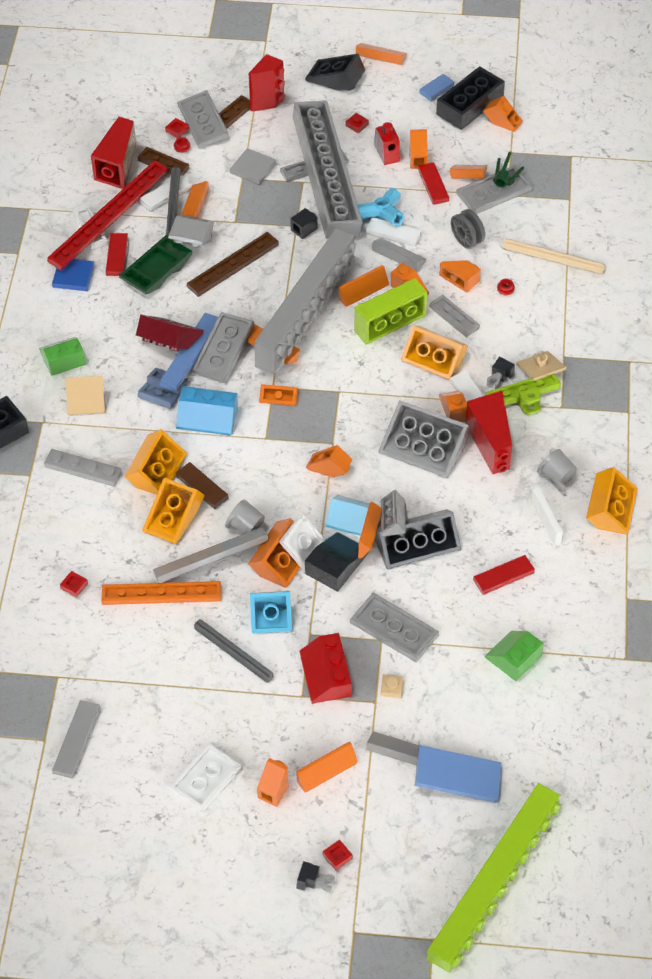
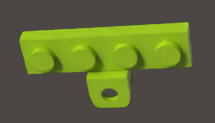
M555 374L535 381L530 378L486 392V395L502 391L505 406L519 402L521 410L526 415H531L541 410L540 403L538 402L541 401V394L560 389L561 382Z

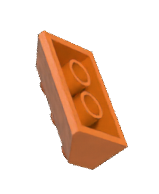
M291 518L276 521L267 535L269 540L259 546L248 563L261 578L284 588L288 587L300 568L279 543L294 522Z

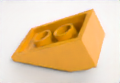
M164 478L142 531L177 544L198 513L205 495L194 488Z

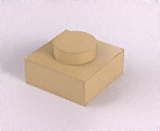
M383 675L381 696L401 698L403 677Z

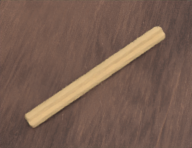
M507 238L503 242V248L599 274H602L605 269V264Z

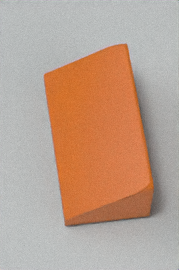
M454 165L449 171L452 179H484L487 165Z
M261 384L259 403L296 406L299 389L298 387Z

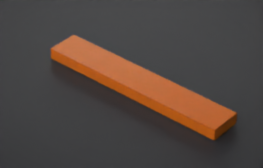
M221 581L102 585V605L221 601Z

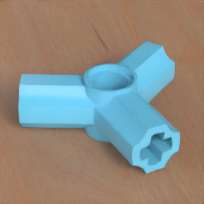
M390 188L383 197L377 198L375 202L358 204L361 220L377 217L380 220H387L396 227L401 225L404 220V214L394 207L400 200L401 193L396 188Z

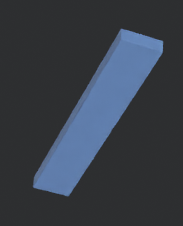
M208 313L203 314L195 327L204 330L203 334L188 349H181L160 380V387L177 392L201 353L218 316Z

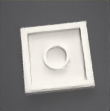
M300 514L279 543L304 570L305 559L316 546L325 541V538L304 514Z

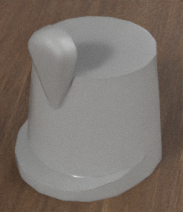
M560 449L551 452L537 468V473L539 475H546L553 480L562 493L567 490L564 485L572 479L577 471V467Z
M243 499L228 516L225 527L228 529L234 527L245 534L260 528L265 516Z

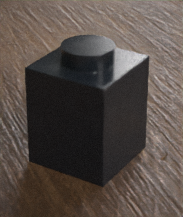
M306 208L290 218L291 231L301 239L310 235L318 229L316 214Z

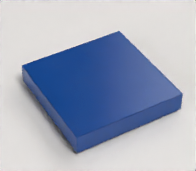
M74 259L62 271L56 268L52 288L87 291L95 266L94 261Z

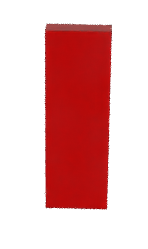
M435 163L418 165L419 174L432 204L449 202V195Z
M110 233L106 276H119L124 271L128 233Z
M523 555L474 576L473 581L482 595L533 574L535 568L526 555Z

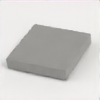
M247 148L230 168V173L259 185L276 165V159Z

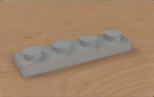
M51 449L44 462L45 468L115 487L122 473L119 467Z

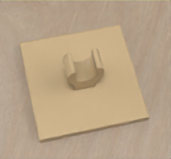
M541 351L538 355L535 353L532 357L516 362V365L533 381L566 370V366L549 351Z
M103 376L65 378L68 415L105 413Z

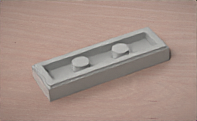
M443 294L429 305L434 312L466 338L480 327V324Z

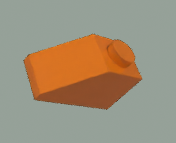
M468 260L442 261L440 263L439 276L466 293L480 281L481 269Z
M402 262L391 272L392 288H396L416 278L427 291V296L429 295V291L418 273Z
M459 391L439 394L446 417L464 422L467 406L464 394Z
M336 445L313 453L306 468L334 478L345 475L349 471L352 458Z

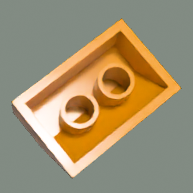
M413 326L401 360L450 380V377L455 374L461 365L468 345L422 326Z
M160 429L147 435L124 477L137 489L157 495L164 478L174 479L187 452Z
M615 467L596 473L586 519L598 529L628 534L638 488Z

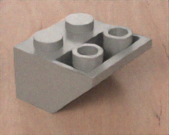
M182 214L177 215L168 238L174 239L173 242L184 244V242H189L190 246L200 247L211 242L214 221Z

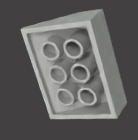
M399 400L378 452L448 478L467 443L471 428L467 424Z

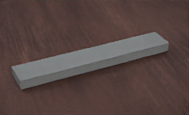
M260 527L155 568L153 572L158 583H162L267 542L269 539L263 527Z

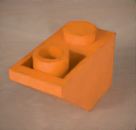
M505 96L490 101L483 110L492 124L515 132L523 122Z
M427 129L410 130V169H417L418 165L427 164L428 162Z
M268 758L257 787L258 799L277 807L289 787L288 766L280 760Z

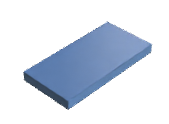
M420 745L418 748L414 786L497 803L499 800L501 762Z

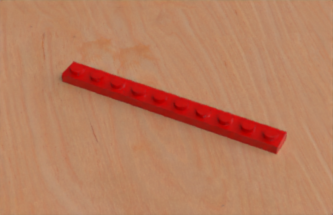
M154 160L48 256L47 262L62 271L134 205L140 197L168 173V168Z

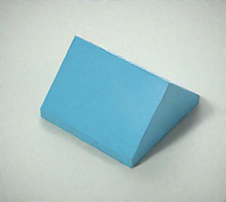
M340 495L333 497L326 527L361 536L370 503Z
M290 591L250 593L252 633L292 631Z

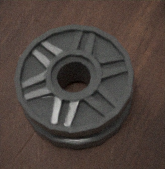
M465 209L460 214L452 216V232L463 247L469 249L474 247L475 244L484 241L486 235L485 228L481 219L473 210Z

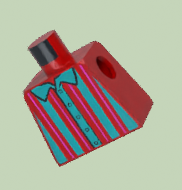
M385 122L383 126L375 128L374 145L383 164L388 165L400 162V141L392 123Z

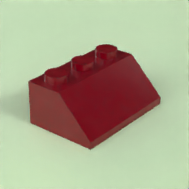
M140 314L136 336L142 337L144 342L153 343L155 341L157 346L166 347L168 345L170 350L179 352L180 349H188L203 334L204 330L166 318Z

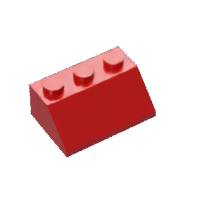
M266 54L248 73L250 111L276 108L284 101L285 69L283 60Z
M339 633L319 636L299 650L311 704L352 697V683Z

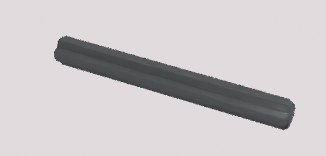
M175 167L171 169L166 226L167 236H169L177 216L180 168Z
M201 619L195 622L194 629L263 681L268 683L273 679L272 671Z

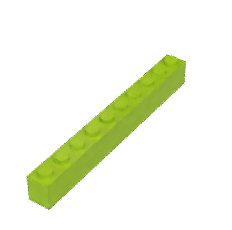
M540 783L536 785L427 950L428 961L448 973L451 972L453 967L457 968L463 959L462 953L465 949L469 950L474 942L473 936L476 932L480 933L486 923L484 919L487 915L491 916L497 906V899L504 897L508 889L507 884L509 881L513 882L519 872L518 867L520 864L524 865L530 855L528 853L531 847L535 848L540 840V833L542 831L546 832L551 823L549 819L552 815L556 816L561 808L559 803L560 794Z

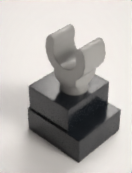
M499 356L492 366V375L487 378V385L491 382H496L495 389L499 388L500 381L504 382L507 377L509 379L515 374V364Z
M303 861L296 889L305 891L306 887L314 889L317 884L324 891L331 892L332 886L327 885L325 882H335V876L330 874L319 876L320 866Z

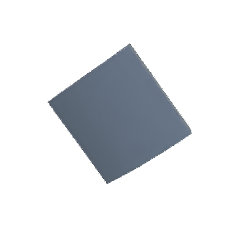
M155 368L147 376V382L138 391V398L171 409L179 399L182 387L187 385L188 379H184L177 392L160 387V380L166 371Z

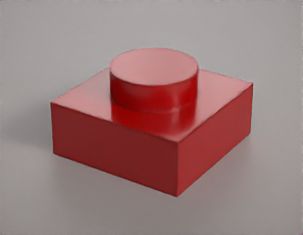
M355 113L345 121V126L356 133L361 132L369 125V120L358 113Z
M177 118L165 127L166 133L176 138L181 137L189 130V124Z
M71 571L61 582L60 589L77 598L87 586L88 580Z
M340 839L322 851V855L335 871L353 859L352 853Z

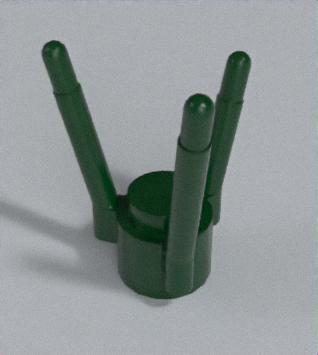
M510 151L500 171L501 158L497 159L493 182L501 188L507 185L510 186L512 181L524 170V166H522L510 178V174L506 170L511 156Z

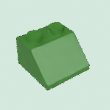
M76 337L39 348L51 376L86 365L83 348Z
M510 631L485 655V658L514 681H517L542 656L544 643L528 631Z

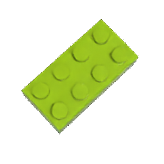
M414 278L364 303H360L354 307L355 333L367 345L425 317L427 291Z

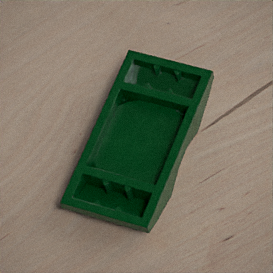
M165 235L119 275V278L144 294L152 293L159 289L172 273L181 270L191 257L192 250L180 243L173 242L174 239L168 238L169 236Z

